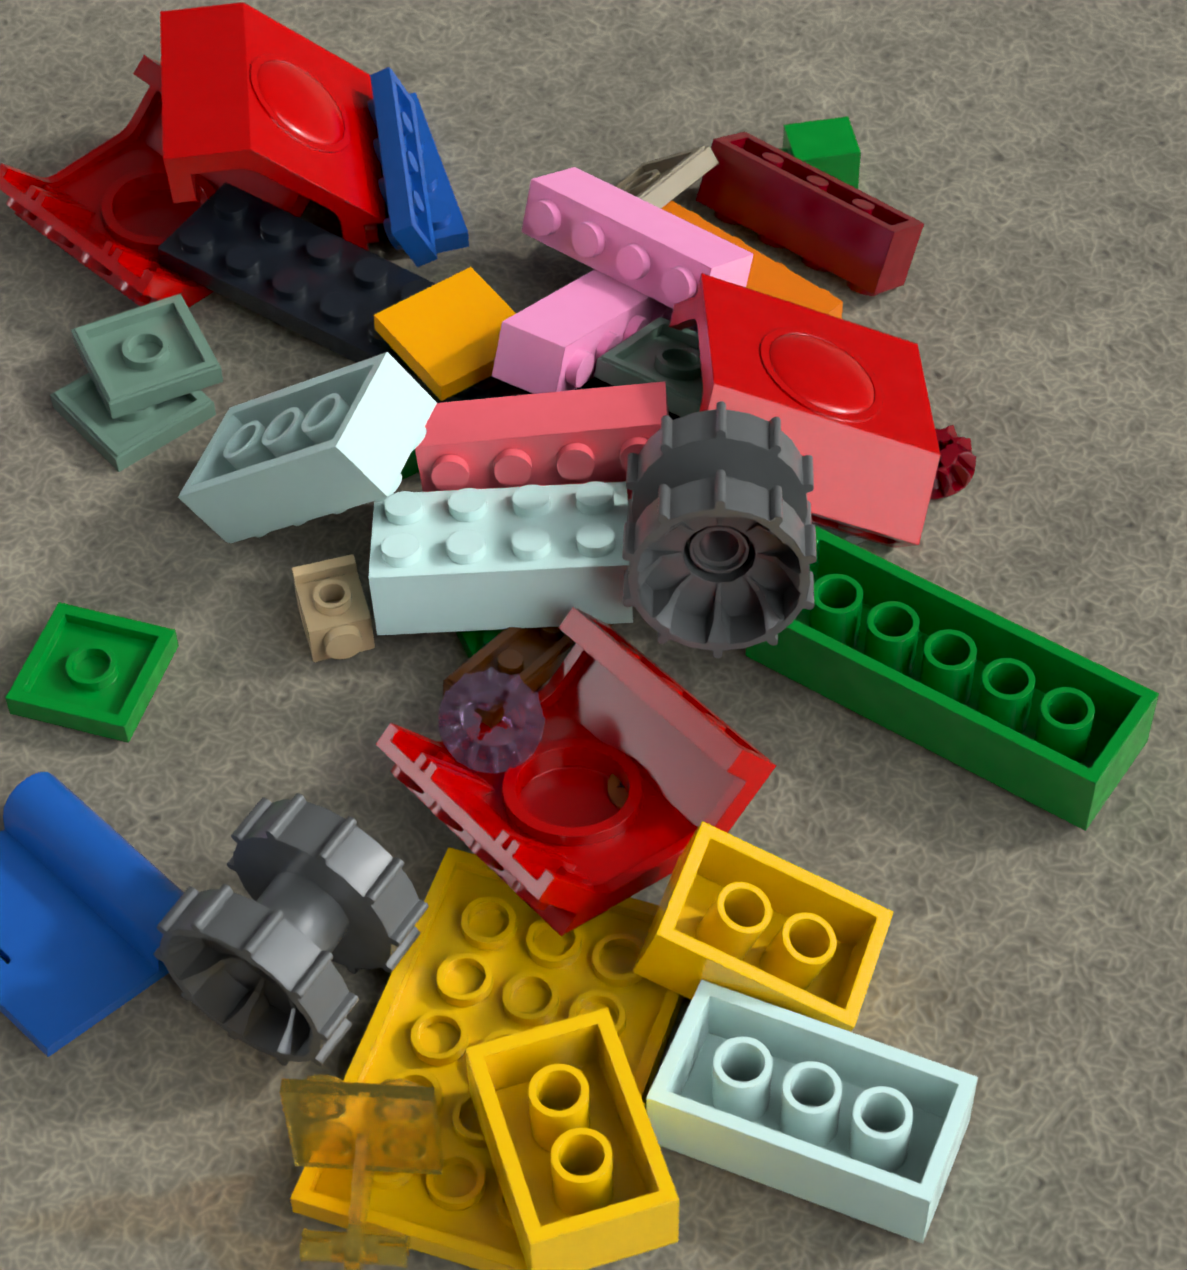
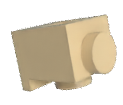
M353 554L292 568L297 605L313 662L331 658L347 659L361 651L375 648L372 620Z

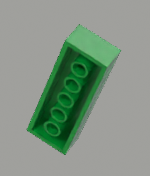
M815 526L817 560L815 563L810 564V571L813 572L814 608L810 610L803 608L794 621L778 634L777 645L772 646L765 641L747 647L745 656L1086 831L1148 742L1159 693Z

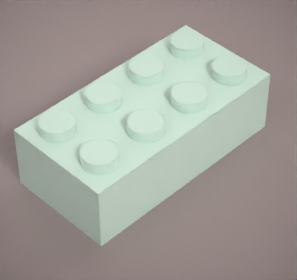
M386 352L230 407L178 498L227 543H234L254 536L259 538L271 531L291 525L300 526L308 520L332 513L340 514L355 506L372 501L381 502L391 496L399 487L402 481L401 471L410 453L424 439L427 432L425 425L437 402Z
M592 481L585 484L525 485L522 487L489 489L463 488L431 492L401 491L393 493L381 502L374 501L368 579L377 635L497 630L509 627L560 626L572 607L606 624L633 623V606L625 607L623 605L624 571L629 567V561L622 558L624 524L627 522L628 509L626 481L605 483Z
M701 979L646 1097V1112L659 1146L923 1243L970 1121L978 1077Z

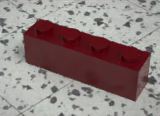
M747 132L713 139L711 150L719 163L702 176L696 201L715 210L714 215L716 218L729 224L743 225L758 233V239L764 244L776 248H786L800 255L802 262L814 270L834 273L847 280V286L859 294L876 296L879 293L904 285L924 226L923 222Z

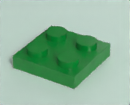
M58 602L5 698L9 712L13 715L129 743L179 646L176 630Z

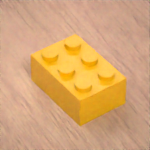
M702 821L677 860L632 972L691 1000L702 979L851 1032L855 1027L894 912Z
M608 1007L465 1048L469 1092L528 1270H588L679 1242V1198Z

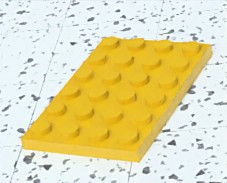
M448 847L424 900L429 907L415 924V927L421 934L390 975L290 1200L294 1213L477 1270H528L469 1092L465 1048L608 1007L643 1104H645L684 996L632 972L659 905L630 897L565 935L560 936L478 856Z

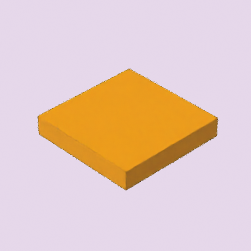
M469 267L374 314V329L429 389L443 401L492 375L502 321L516 313L472 267Z

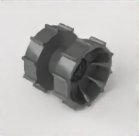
M719 401L716 404L715 410L694 412L675 420L664 415L661 418V429L648 439L640 453H630L627 457L626 487L632 490V499L628 500L627 522L624 524L622 558L629 561V567L624 571L623 605L625 607L635 606L645 622L658 632L657 641L660 644H665L668 640H672L688 647L713 651V657L717 659L722 657L723 651L747 648L765 641L775 646L778 644V634L794 621L803 608L810 610L815 606L813 572L810 571V564L815 563L817 560L816 527L812 524L811 503L807 500V493L814 490L813 457L800 454L793 441L781 430V419L779 417H773L770 421H767L749 413L727 410L726 403L723 401Z
M299 793L292 800L283 799L273 803L262 797L231 835V838L238 844L227 866L231 870L236 871L252 899L234 893L227 884H223L219 890L209 889L198 892L195 888L189 886L157 925V929L163 934V937L160 941V946L153 954L157 959L164 962L171 977L183 991L181 994L182 998L186 1001H192L211 1020L226 1030L229 1037L234 1040L239 1039L261 1052L276 1057L279 1063L284 1066L289 1061H313L316 1065L322 1066L352 1026V1023L346 1016L359 1000L357 995L348 990L341 974L331 960L346 966L353 974H356L359 969L370 970L380 967L391 973L421 934L415 927V924L429 906L425 901L419 899L412 882L402 869L404 862L400 858H393L376 840L356 826L357 821L353 817L348 816L345 819L326 808L307 802L304 796Z

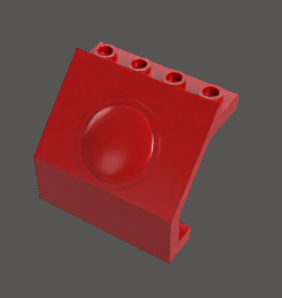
M244 2L160 11L163 161L173 203L196 201L195 174L247 169L255 171L332 210L340 219L343 239L369 251V243L379 242L377 223H384L386 210L385 201L378 184L379 178L382 177L381 163L373 146V140L378 138V130L368 108V101L373 99L370 74Z
M143 55L133 74L150 86L130 122L120 133L50 177H38L1 163L0 190L9 196L6 205L15 211V215L141 307L181 294L188 308H190L214 291L160 265L157 248L225 182L299 218L310 199L255 171L235 169L195 174L196 201L173 203L163 161L161 63Z
M701 273L696 296L674 304L669 327L677 330L697 325L703 394L699 412L715 410L716 404L719 401H723L726 403L727 410L749 413L767 421H770L773 417H779L781 419V430L793 441L800 454L813 457L814 490L807 493V500L811 503L812 524L893 548L919 545L939 464L940 450L918 344Z
M572 607L558 628L576 644L545 687L535 695L527 698L495 727L491 729L482 722L450 740L435 741L390 723L376 742V745L395 763L390 770L391 773L560 936L565 935L672 874L677 860L702 821L728 833L776 767L772 761L610 625L575 607ZM612 773L622 782L628 794V798L621 809L613 805L608 797L607 785Z

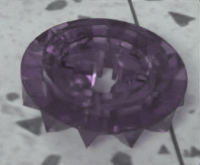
M493 667L471 675L465 673L457 683L446 691L438 714L439 733L449 753L466 767L486 773L505 772L508 768L513 769L527 761L541 741L545 724L538 692H533L524 684L519 674L508 675L497 672ZM501 699L504 700L503 708L505 710L502 720L510 725V728L504 729L496 726L490 733L486 732L482 741L478 740L482 717L474 712V709L480 708L489 711L494 704L498 705Z

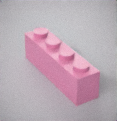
M576 167L531 179L522 233L672 309L674 304L696 296L701 273L743 287L747 285L754 254Z
M594 269L502 321L492 377L533 394L575 390L594 378L597 358L658 317H663L670 321L673 309Z

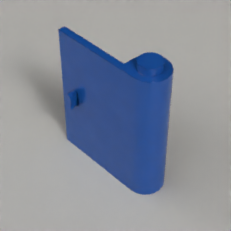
M38 772L27 777L16 786L9 795L3 811L4 830L0 832V1011L49 1057L169 973L164 962L157 959L153 954L160 946V941L163 937V934L157 929V925L184 892L53 774Z

